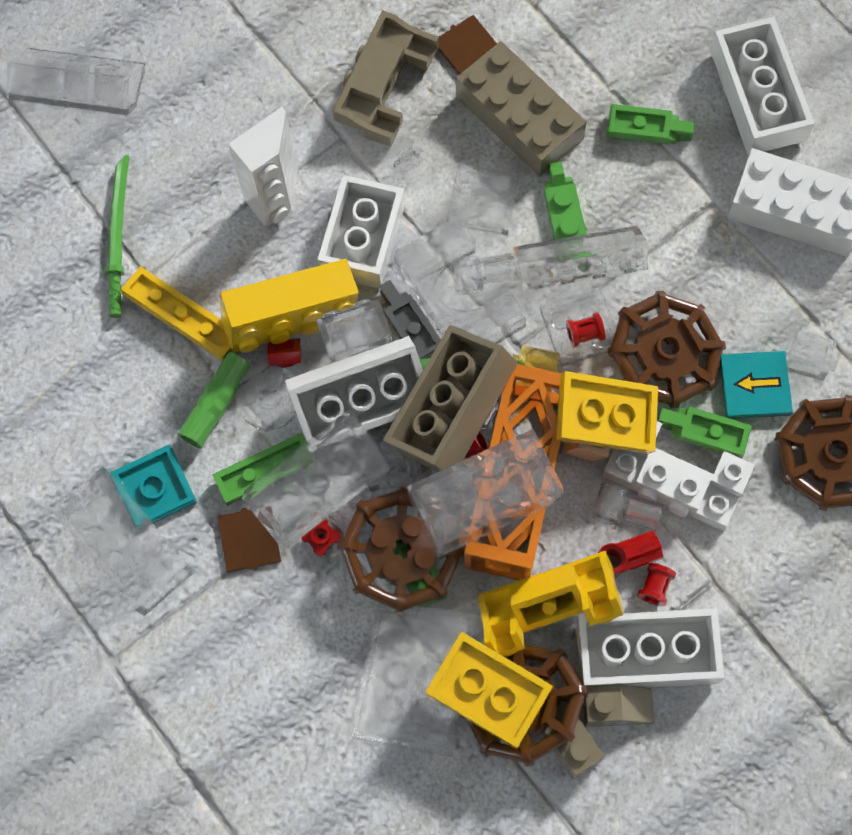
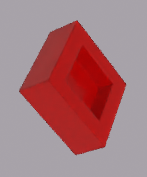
M300 338L288 339L279 344L269 342L267 350L268 365L287 368L301 363L302 348Z

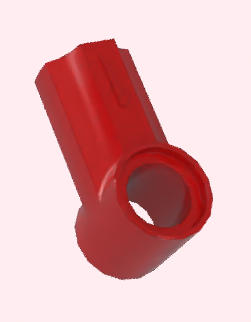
M653 530L616 544L608 543L598 551V553L606 551L607 555H613L619 560L620 566L613 568L614 579L625 572L664 558L662 546Z

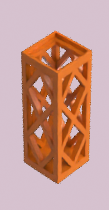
M517 364L502 391L465 542L463 568L517 581L529 577L560 445V440H556L557 419L552 406L558 407L559 394L546 391L545 386L559 389L561 373ZM517 380H520L532 384L529 387H526L522 385H517L516 382ZM512 397L517 398L513 403H511ZM527 400L530 401L518 414H516L509 421L508 418H510ZM535 409L544 435L521 457L512 430ZM547 444V446L525 467V465ZM500 446H502L509 469L491 486ZM547 458L537 501L528 475ZM511 478H513L490 502H488ZM516 488L526 517L501 540L492 510ZM481 525L488 544L477 542ZM529 537L526 553L515 551Z

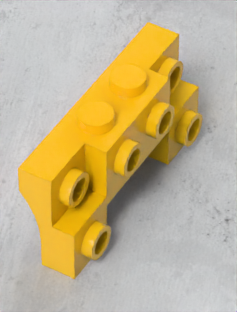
M606 551L478 595V605L484 630V644L502 656H511L517 651L525 649V632L581 613L585 614L590 626L608 623L617 617L623 616L621 598L615 585L613 568Z

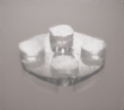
M262 365L247 372L239 383L236 395V404L243 419L262 432L280 429L292 422L297 414L285 380L294 376L286 369L281 367L280 369L276 367L270 368L269 365ZM268 391L270 394L276 392L278 394L274 398L275 402L273 404L261 403L264 399V392Z

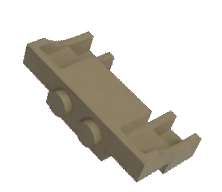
M382 10L366 44L361 45L357 51L355 59L357 63L353 71L348 70L345 75L344 89L333 109L334 120L361 130L365 138L391 147L403 123V113L384 105L405 63L425 71L428 70L439 47V37L417 29L400 19L397 15Z

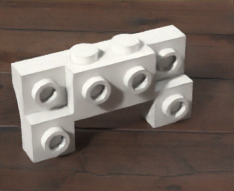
M658 421L656 427V437L663 424ZM657 448L651 454L614 449L603 472V477L638 492V496L647 502L656 503L658 501L669 506L668 510L680 517H687L688 515L721 531H725L755 465L724 451L712 474Z

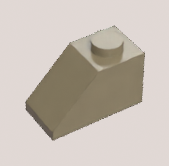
M625 685L587 687L588 697L583 701L585 727L654 724L651 688Z

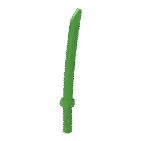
M128 155L122 157L115 168L109 234V264L104 267V274L109 279V317L112 318L122 316L120 282L121 276L125 275V268L121 265L124 202L130 159Z

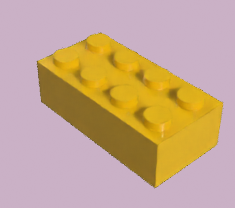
M347 258L220 292L221 320L232 353L237 351L243 353L251 352L257 349L259 345L269 342L279 344L298 334L312 335L327 326H344L350 323L352 319H355L359 292Z

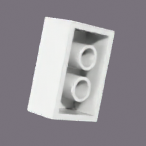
M343 175L317 259L318 266L347 258L355 283L380 289L379 286L383 284L405 208L404 188Z

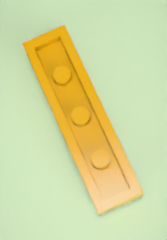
M140 266L121 288L123 296L220 361L224 360L228 352H232L220 318Z

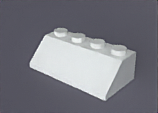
M281 107L229 143L244 201L266 228L273 223L276 224L283 221L292 210L298 173L287 114L284 108Z

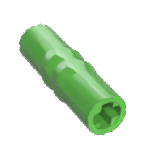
M227 353L179 430L178 436L197 448H202L249 372L251 364L235 353Z

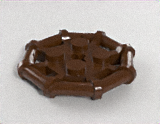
M664 290L656 291L655 295L628 308L622 307L618 312L619 320L612 345L607 350L608 356L613 358L625 381L647 384L645 382L651 377L657 382H668V391L658 387V401L668 404L670 408H679L681 403L707 390L712 391L717 385L715 379L721 354L726 349V343L720 339L704 309L706 307L701 303L696 305L667 295ZM656 309L657 317L647 322L642 319L641 315ZM669 309L689 316L687 319L682 318L681 320L672 318L674 315L669 314ZM695 321L706 341H701L692 324ZM630 326L638 330L637 337L634 340V344H625ZM661 341H665L667 345H674L675 349L672 351V355L662 351L661 347L663 345ZM701 352L709 353L705 370L698 366V358ZM635 355L644 371L639 377L627 356ZM689 374L696 379V382L680 389L679 379Z
M847 394L841 398L814 401L802 400L799 402V408L782 430L776 432L774 438L778 443L784 475L782 481L785 485H791L819 506V510L827 511L828 508L852 506V492L833 494L835 485L852 484V421L849 419L850 414L852 415V396ZM840 411L838 418L822 419L819 414ZM806 419L812 423L813 428L806 437L795 434ZM832 444H837L838 449H844L845 454H842L840 459L830 455L829 450H831ZM792 446L801 447L804 464L797 468L795 466ZM809 472L814 480L823 482L825 485L822 492L802 478V476Z
M399 487L397 491L365 502L360 500L355 505L357 509L342 541L338 542L337 550L341 551L351 577L354 593L356 595L360 593L395 610V614H403L404 610L437 598L442 600L447 595L446 590L460 558L463 557L464 551L459 545L447 512L449 509L445 505L441 507L408 491L407 487ZM397 505V515L380 521L375 514L377 511ZM410 506L431 517L423 523L417 517L406 515L407 507ZM366 521L373 527L371 535L366 543L357 542ZM436 524L439 527L446 547L437 548L430 528ZM401 541L403 545L409 547V551L406 552V559H402L399 554L394 555L392 553V550L396 547V542ZM356 553H365L371 569V572L364 576ZM435 557L446 558L437 579L433 578L429 574V570L434 564ZM376 577L391 582L390 584L395 586L394 594L371 583ZM421 580L426 586L424 589L405 595L404 586Z
M524 645L525 649L517 651L511 656H504L553 687L522 739L520 747L517 749L508 744L500 743L501 740L467 720L480 745L479 751L485 757L492 755L524 763L526 767L534 766L536 760L568 741L571 743L575 739V727L583 701L588 697L587 687L582 686L567 659L568 654L562 649L554 651ZM529 659L543 662L544 664L540 669L526 666V661ZM556 671L560 673L566 686L558 689L550 678ZM560 701H568L561 724L555 719ZM548 727L554 731L553 734L535 745L532 744L531 737L543 735Z

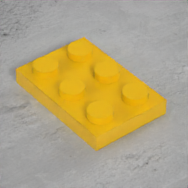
M564 371L560 374L556 440L646 454L655 452L658 386Z
M461 632L426 689L425 694L517 749L553 686Z

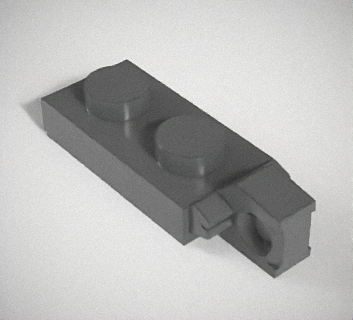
M391 280L380 285L381 291L379 292L386 302L381 305V308L400 339L407 336L410 337L415 345L419 359L431 358L441 339L411 294L408 295L406 291L399 294Z

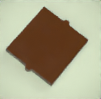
M472 15L458 25H451L450 30L439 36L438 50L458 75H460L497 43L477 18Z
M271 505L250 510L244 507L240 512L218 516L227 573L250 568L256 571L260 566L282 562Z

